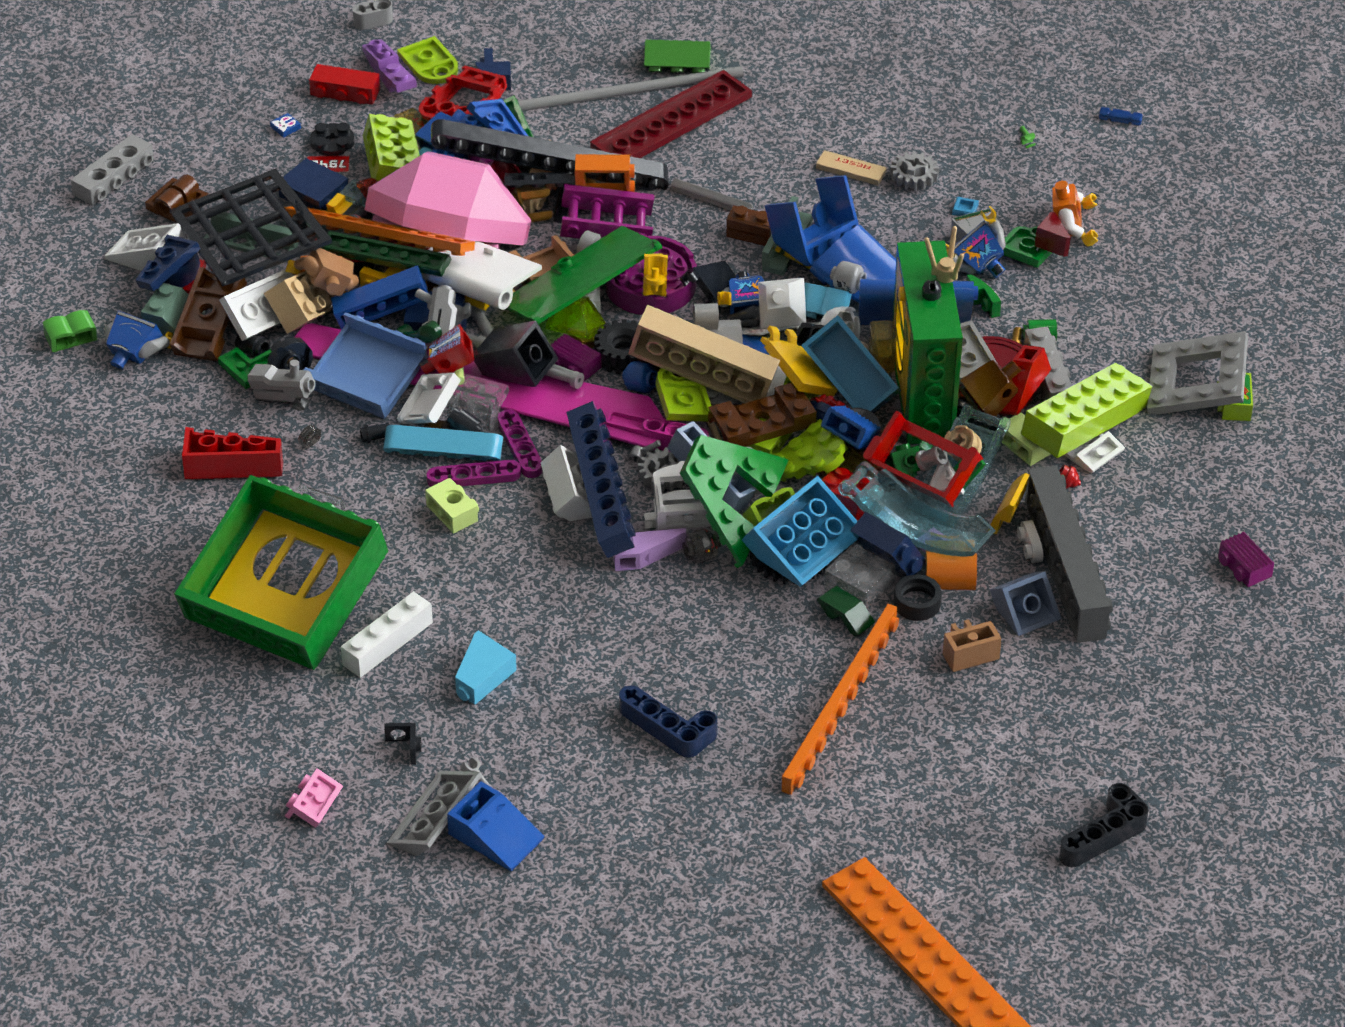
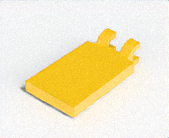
M769 325L767 330L770 333V338L762 337L760 341L765 345L764 348L770 356L780 360L778 366L797 390L817 395L824 393L826 396L831 395L834 397L838 389L804 348L797 345V335L794 330L786 329L784 333L787 335V341L780 340L778 328Z

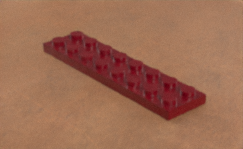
M722 70L590 141V148L642 158L752 97V90L728 72Z

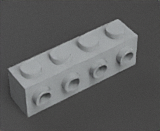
M1041 327L1025 330L1024 345L1044 347L1051 367V371L1039 386L1044 401L1075 385L1070 382L1068 367L1063 365L1062 352L1057 350L1056 338L1054 335H1051L1049 328Z

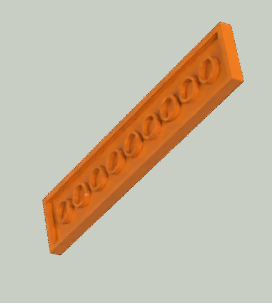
M865 857L822 881V887L957 1027H1031Z

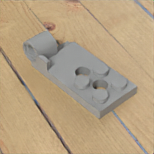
M718 303L693 304V324L743 344L741 320H719ZM705 386L711 406L731 401L734 406L744 404L742 401Z

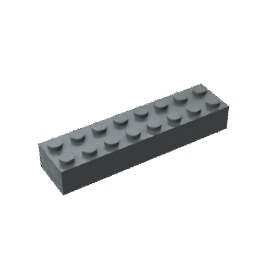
M1057 465L1028 469L1030 476L1026 488L1025 503L1039 535L1045 558L1077 643L1106 639L1107 630L1111 628L1109 613L1113 612L1112 600L1106 596V585L1103 579L1100 580L1098 563L1093 562L1092 548L1090 544L1086 543V533L1084 527L1079 524L1078 510L1073 509L1071 492L1066 490L1065 476L1060 474Z

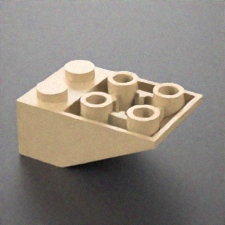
M306 271L282 281L264 293L287 334L332 311L331 298L335 297V295L329 294L326 290L314 286Z

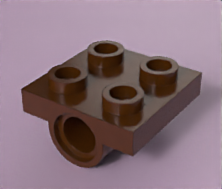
M184 174L178 180L175 178L169 180L145 202V207L153 213L176 222L169 210L209 194L199 189L197 181L192 176ZM191 211L184 213L183 215L186 218L193 214Z

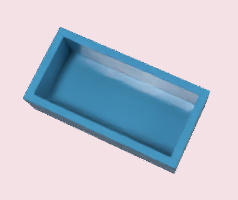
M839 315L801 345L853 408H863L875 413L901 391Z

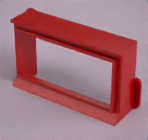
M895 411L881 436L873 437L863 453L864 459L867 460L873 469L895 480L902 481L906 485L951 507L954 506V501L977 463L984 459L975 447L971 446L969 449H966L906 420L898 411ZM902 432L962 459L959 468L944 492L884 464Z

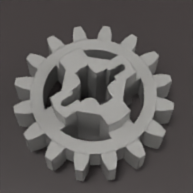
M913 151L912 155L904 152V157L897 155L896 160H892L890 169L892 181H897V186L905 185V189L913 187L914 191L917 190V187H921L923 190L926 185L932 187L933 182H937L939 176L937 160L932 161V156L924 157L925 153L923 152L916 154Z
M656 448L654 454L648 451L646 452V457H641L640 463H638L639 480L643 481V486L645 487L651 485V490L654 491L653 473L664 467L678 464L680 461L671 452H668V448H665L662 452ZM660 482L662 493L665 489L674 491L675 486L681 489L682 483L685 482Z

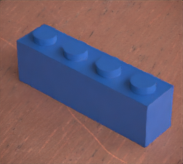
M417 265L343 293L342 296L332 297L334 316L340 328L343 329L346 325L344 319L345 312L351 315H358L364 320L372 321L423 302L415 297V294L419 288L428 293L426 281Z

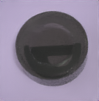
M314 424L308 425L300 433L298 443L305 449L310 448L319 441L321 430Z

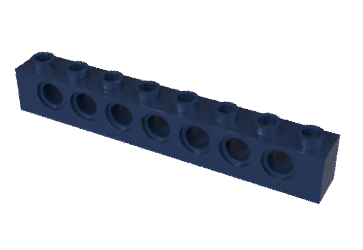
M591 401L566 413L598 543L606 557L610 558L634 548L633 537L636 536L631 522H628L632 518L628 507L624 506V503H627V498L624 491L620 489L623 483L618 472L616 473L619 467L616 459L612 456L615 453L610 440H607L611 436L606 424H603L606 422V417L601 408L597 409L594 402Z

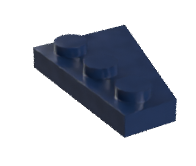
M167 234L164 238V246L158 247L155 251V259L147 262L135 281L138 287L151 291L159 289L170 276L176 274L178 269L191 260L200 250L198 243Z

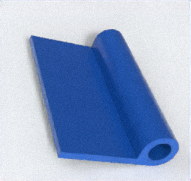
M860 279L858 310L860 325L892 326L895 280ZM953 281L960 323L968 322L971 320L973 300H978V286H974L973 281Z

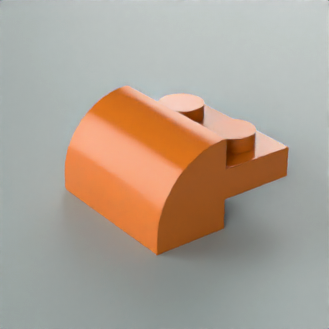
M926 541L925 576L934 579L941 589L976 590L977 553L975 542Z

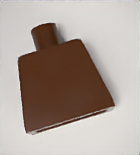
M990 360L960 381L981 409L994 419L1018 393V388L1011 379L1022 370L1013 360L1003 368L994 360Z

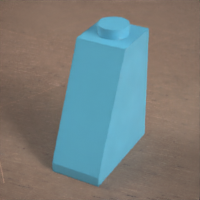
M479 630L475 632L455 676L458 697L463 701L468 700L474 705L477 704L517 670L516 654Z

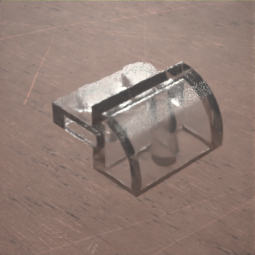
M465 373L464 383L457 386L447 403V418L455 407L463 408L482 421L480 424L483 427L482 430L491 432L498 421L497 416L500 413L502 403L509 393V387L506 384Z

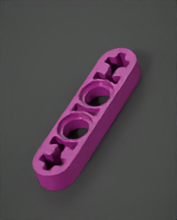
M511 409L501 411L497 416L498 427L515 461L520 463L521 473L527 478L539 477L543 472L542 460L519 414ZM506 419L512 421V426H509V423ZM513 434H519L522 437L519 439H513L510 436ZM521 450L530 451V453L525 455L519 454L518 452ZM528 461H531L534 469L528 467Z
M501 460L433 467L427 471V484L432 487L448 479L449 474H451V479L461 487L513 482L521 477V465L515 460ZM488 471L491 472L492 475L481 476L480 473ZM458 474L468 475V477L464 479H459L456 476Z

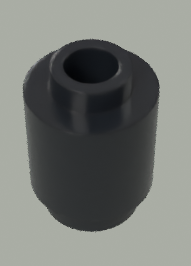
M455 407L446 420V423L450 425L449 428L452 430L481 432L483 429L480 426L482 421L463 408Z

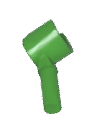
M1024 126L1020 127L1024 135L1021 137V143L1024 145L1032 142L1035 139V133H1029ZM1035 143L1027 145L1025 147L1030 148L1032 146H1035Z

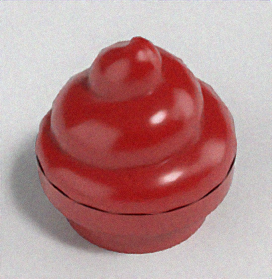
M1064 464L1059 472L1065 476L1066 489L1080 486L1081 481L1079 480L1076 468L1072 465L1068 467Z

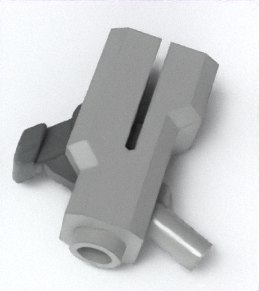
M439 285L433 288L432 295L419 288L415 294V297L428 303L427 307L430 310L428 321L422 324V326L430 321H435L439 324L442 335L457 326L463 319L471 316L470 303H467L463 308L456 305V294L450 286ZM425 343L427 350L431 343Z
M298 360L290 361V370L278 369L273 365L256 364L248 374V382L251 389H254L253 393L257 400L290 402L293 404L292 408L299 411L306 409L310 403L306 398L315 389V380L311 372L299 370Z

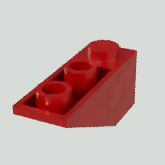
M1023 345L1014 357L1013 361L1022 370L1011 379L1018 388V393L1000 413L1018 416L1051 371L1044 347Z

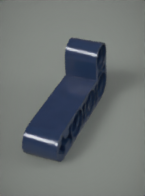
M625 686L620 690V713L683 757L690 758L696 756L717 738L718 718L714 712L700 711L687 721L636 686Z

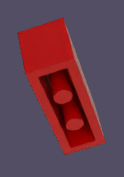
M317 64L309 79L310 95L318 98L326 97L337 99L338 101L345 100L373 105L380 91V74Z

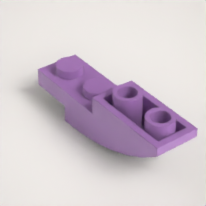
M382 39L372 40L368 44L362 45L368 62L374 71L380 74V79L389 92L396 91L399 93L417 87L416 79L399 63L398 55Z

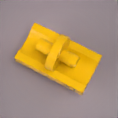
M661 253L644 254L643 296H666L668 255Z

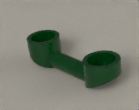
M435 321L426 323L417 331H414L408 324H404L396 329L403 335L418 338L425 343H431L442 336V330Z

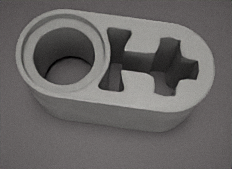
M371 0L353 6L354 27L357 29L366 30L387 25L393 21L391 0Z

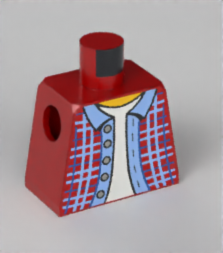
M459 324L428 346L429 357L421 361L419 365L425 374H429L434 370H437L439 374L452 373L475 361L472 341Z

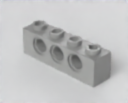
M131 134L71 179L73 195L92 206L98 201H103L107 194L114 189H119L123 182L135 177L139 170L152 163L154 160L152 144Z

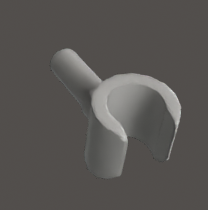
M657 440L645 447L634 446L628 458L631 456L637 457L638 464L640 463V458L644 457L646 452L657 448L661 443Z
M477 758L469 760L473 768H470L466 762H463L460 766L461 771L480 772V762ZM482 775L479 779V782L482 781L488 786H491Z

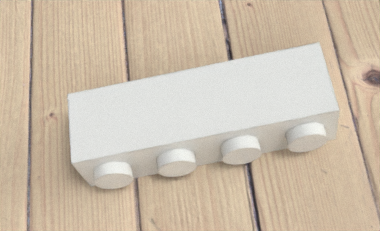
M413 591L341 646L342 665L358 677L364 676L433 623L432 604Z

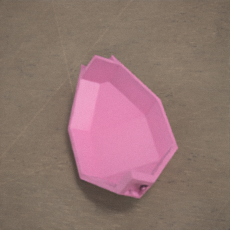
M430 151L423 153L369 187L365 205L366 211L401 226L472 241L525 245L531 225V219L490 165Z

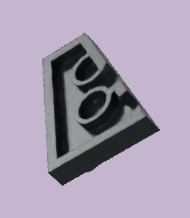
M573 172L505 173L504 182L505 186L509 185L510 188H521L523 185L531 184L532 187H546V184L554 183L555 187H564V184L573 183Z

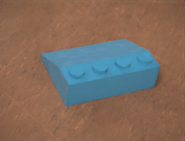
M816 476L757 524L742 541L759 560L801 587L857 540L850 530L858 521L820 477Z

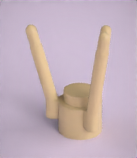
M956 226L952 227L948 257L942 258L938 264H936L929 238L926 237L924 239L932 266V275H936L937 279L943 283H950L958 279V272L964 258V254L961 253L956 263L953 260L957 232Z

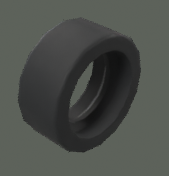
M919 574L909 575L902 578L896 584L893 603L894 606H897L899 615L914 621L927 620L939 612L942 591L940 585L928 576ZM911 591H921L930 595L932 600L916 604L905 600L903 595Z

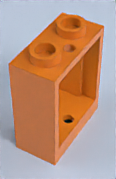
M576 154L575 185L635 192V181L631 180L635 176V164H630V155ZM585 173H624V183H586Z

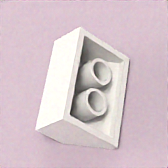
M559 445L541 462L543 477L546 480L548 494L553 504V511L559 518H565L568 521L592 518L577 454Z

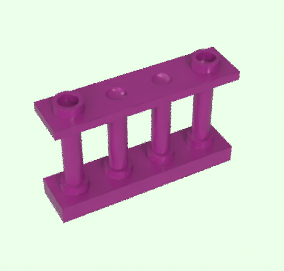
M564 184L561 207L569 208V217H562L560 237L580 239L583 233L588 230L600 234L602 238L621 226L627 227L646 237L652 236L653 227L645 226V215L652 214L654 194ZM578 209L591 210V220L578 218ZM600 212L614 213V222L600 221ZM623 214L636 215V225L624 224Z

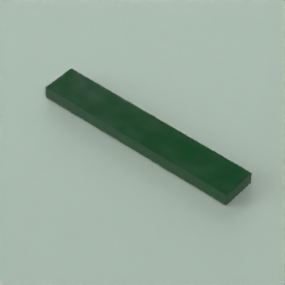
M329 231L327 234L333 243L321 247V249L343 258L404 270L418 265L421 273L440 277L443 276L452 260L450 254L332 231Z

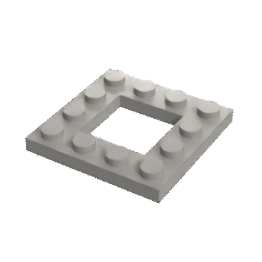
M1246 331L1155 344L1152 355L1150 375L1152 389L1148 399V413L1164 414L1243 403L1248 346ZM1221 358L1219 383L1175 389L1177 364Z

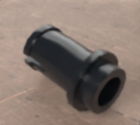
M389 423L373 426L365 424L364 427L360 428L362 442L367 441L370 443L371 440L385 438L386 426Z

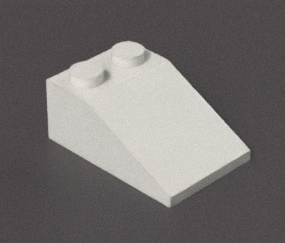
M179 223L129 230L104 257L108 261L142 271L148 260L155 259L157 248L164 246V238L167 234L184 239L187 238Z

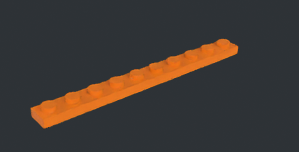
M293 206L284 207L291 217L297 214ZM307 207L321 226L326 225V229L339 230L341 228L344 233L354 234L360 232L363 237L379 236V240L392 241L394 239L397 240V244L407 245L414 243L416 248L433 247V251L446 252L448 250L451 251V255L464 256L465 252L475 250V241Z
M887 604L782 775L781 792L791 795L795 788L802 786L805 771L813 768L816 753H821L824 750L827 735H833L838 717L843 718L847 711V702L849 699H855L859 682L864 683L866 681L869 666L876 664L879 657L878 651L880 648H886L889 641V633L896 631L899 624L897 606Z

